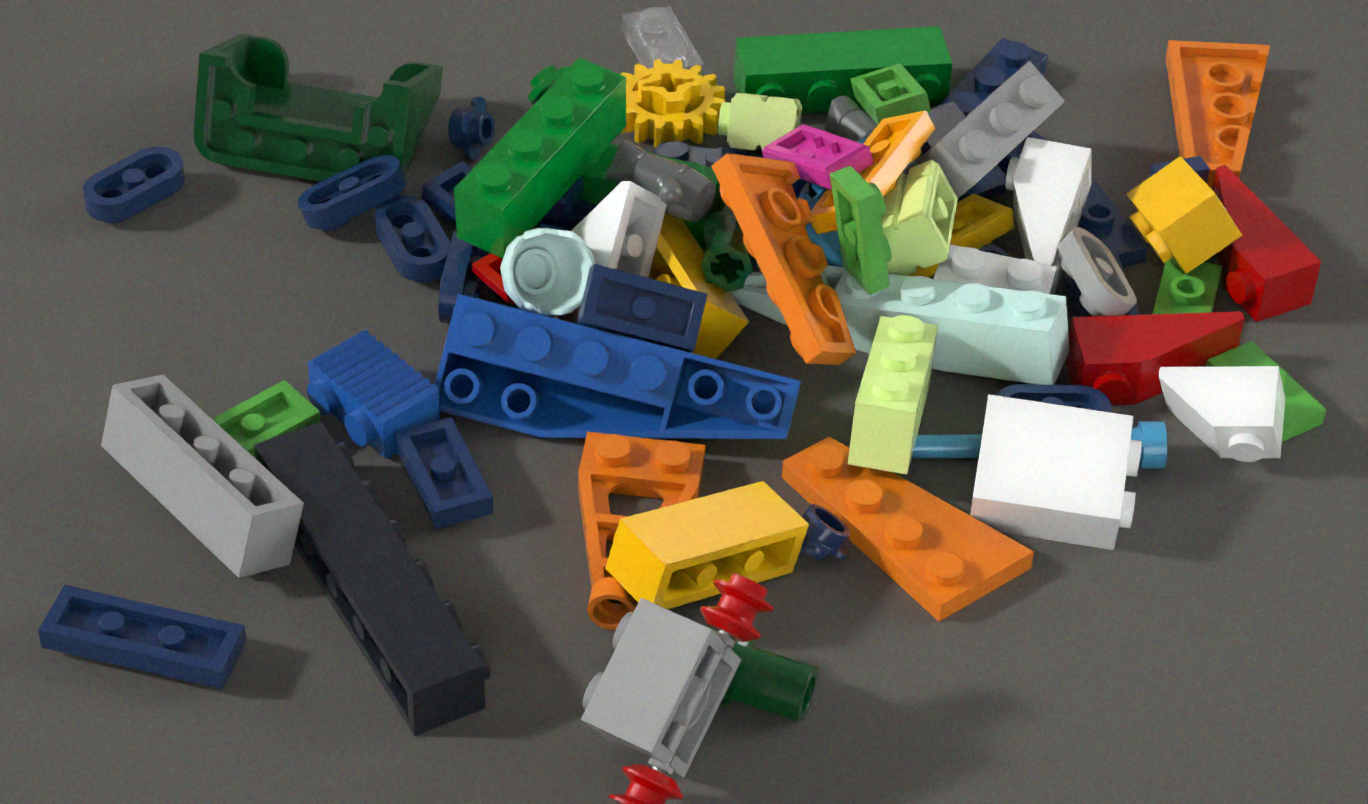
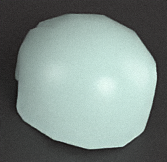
M536 228L525 231L523 235L517 236L506 248L500 266L504 291L521 310L544 316L569 314L581 305L589 268L595 264V258L581 237L574 232L550 228Z

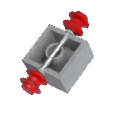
M732 573L728 582L715 579L713 584L722 594L717 606H701L700 608L707 625L712 629L643 598H640L633 613L628 612L621 619L613 637V648L615 651L604 673H597L585 691L582 704L585 712L581 720L614 746L648 761V764L652 765L653 768L641 763L623 766L621 770L630 780V784L625 794H609L608 798L618 804H665L667 800L683 799L684 796L677 782L665 775V773L669 775L673 773L682 778L685 777L741 662V659L731 648L734 647L736 641L747 642L761 638V634L753 625L758 612L774 611V607L764 600L768 593L765 587L735 573Z

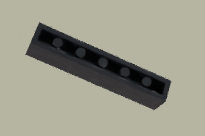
M322 421L255 444L256 460L304 503L294 545L413 735L422 734L485 709V680L490 678L491 672L482 647L476 642L472 644L468 642L462 633L461 622L455 607L449 600L443 602L434 591L433 580L427 565L422 559H413L407 550L405 536L399 523L394 518L387 520L380 509L379 498L373 484L368 479L361 481L355 472L354 462L347 445L343 441L335 442Z

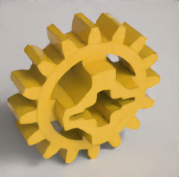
M660 59L654 60L653 68L649 69L641 64L634 65V75L624 72L620 74L626 77V127L621 133L635 131L634 142L641 143L647 138L653 139L655 148L660 143L683 142L686 139H690L696 144L703 143V133L715 135L718 131L720 108L722 102H725L724 86H717V76L715 74L701 76L702 66L695 65L689 70L682 68V60H676L673 64H664Z

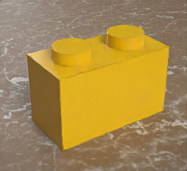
M1181 156L1126 194L1137 210L1129 218L1147 244L1151 245L1163 263L1173 258L1186 274L1242 236V233L1215 192Z

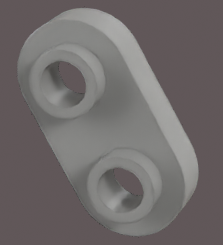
M1079 227L1073 228L1058 245V250L1062 256L1059 263L1063 270L1075 280L1082 293L1079 296L1081 304L1093 316L1126 315L1137 303V298L1114 256L1093 234Z

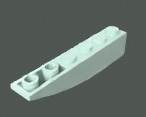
M756 262L754 272L747 276L744 288L730 291L737 304L787 325L779 307L773 303L767 293L766 279ZM827 266L821 273L824 284L829 285L838 294L854 347L859 351L870 354L880 316L893 318L895 316L908 315L920 319L923 323L938 325L932 367L935 370L1037 385H1054L1070 352L1066 296L1044 294L1033 290L1021 291L990 287L979 283L967 284L930 279L925 276H905L888 273L890 287L869 295L843 267Z

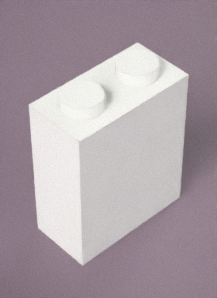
M988 394L970 516L1000 533L1114 550L1119 527L1130 529L1134 512L1136 493L1124 491L1126 476H1137L1142 441L1131 440L1133 416Z

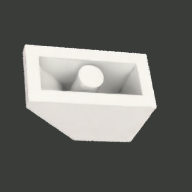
M622 181L571 232L580 236L594 254L595 264L648 278L667 204L663 203L659 196L635 183Z
M1279 366L1160 367L1159 380L1167 409L1220 458H1233L1242 462H1254L1261 458L1281 457L1285 394Z

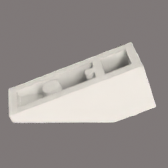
M1027 137L1020 158L1012 157L1009 162L1005 186L1006 189L1013 190L1014 216L1025 258L1036 263L1057 267L1053 290L1054 295L1062 273V267L1059 263L1062 256L1058 250V245L1073 228L1078 226L1082 209L1092 184L1091 148Z

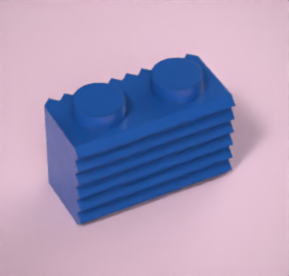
M367 329L308 361L309 384L307 386V394L312 405L320 411V414L328 415L331 413L345 425L351 439L357 445L363 447L368 444L386 459H390L393 453H397L395 450L394 432L440 420L439 390L436 384H431L427 377L423 378L420 371L416 372L412 365L408 366L405 359L400 360L397 353L393 354L390 347L385 348L383 342H378L375 335L371 336Z

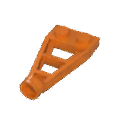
M587 432L578 471V493L591 582L587 613L591 621L597 626L616 631L624 615L635 610L638 604L627 590L605 569L608 560L606 558V541L614 540L620 519L629 517L611 514L608 500L609 494L663 499L664 501L660 508L699 498L706 445ZM607 599L617 600V601H620V602H622V603H620V604L611 603V602L607 601Z

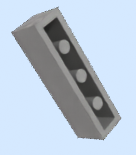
M165 375L112 385L101 446L238 578L290 565L304 503Z

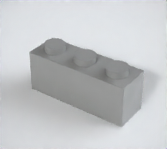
M1028 61L913 163L906 172L909 173L910 168L933 160L939 163L957 198H959L980 181L1062 105L1065 100L1036 67Z

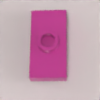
M804 124L762 149L764 158L795 162L800 179L830 190L832 189L830 173L851 166L859 173L874 164L869 146Z

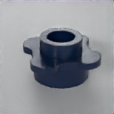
M473 97L470 107H456L449 119L448 133L450 141L456 149H465V156L468 160H477L480 156V150L485 145L491 144L495 135V122L492 115L486 113V101L483 97Z
M811 504L801 516L809 524L801 550L817 560H823L828 555L845 560L849 552L842 544L850 535L847 526L829 510L817 504Z

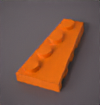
M1168 40L1165 57L1179 156L1183 159L1196 156L1203 158L1210 168L1207 185L1210 188L1213 187L1217 167L1226 165L1240 178L1270 45Z
M730 153L725 154L711 166L720 183L721 197L726 205L732 209L743 231L744 245L748 252L756 259L766 279L767 293L773 303L779 307L791 332L790 340L794 349L803 357L806 364L841 365L856 354V350L838 294L829 285L824 284L821 273L828 266L823 248L813 244L807 233L806 225L813 220L808 201L802 198L797 199L792 186L793 183L800 179L795 162Z
M827 437L783 460L782 479L810 504L822 506L836 515L847 526L850 532L848 539L939 622L1032 568L1034 551L894 472L849 465V447L831 437Z

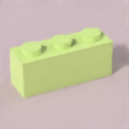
M900 315L893 318L880 316L855 402L848 456L849 465L908 474L930 387L938 325L923 323L920 319L908 315Z

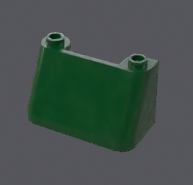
M241 33L199 53L193 129L194 144L204 158L217 164L317 181H324L368 159L384 155L396 157L405 173L441 93L443 66L408 62L396 68L390 75L389 80L383 83V90L379 97L288 83L289 59L284 48L277 41L267 37Z

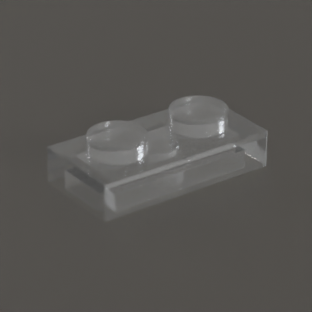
M670 6L661 8L651 7L643 11L622 15V33L641 65L649 69L653 68L654 60L660 59L664 64H673L676 60H682V68L689 70L695 65L702 66L701 76H704V63Z

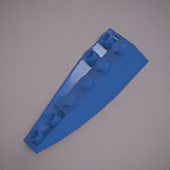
M462 294L457 295L435 380L439 390V411L542 438H586L587 432L664 439H787L802 382Z

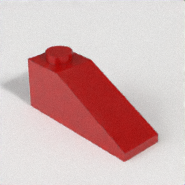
M1226 165L1217 167L1212 190L1242 233L1241 237L1217 253L1219 265H1222L1221 274L1224 289L1229 293L1232 300L1238 303L1256 322L1311 304L1321 266L1320 259Z
M1242 311L1072 317L1069 333L1070 352L1065 360L1072 385L1089 386L1101 391L1108 397L1112 406L1138 404L1163 393L1159 380L1160 367H1206L1207 359L1238 347L1244 324Z

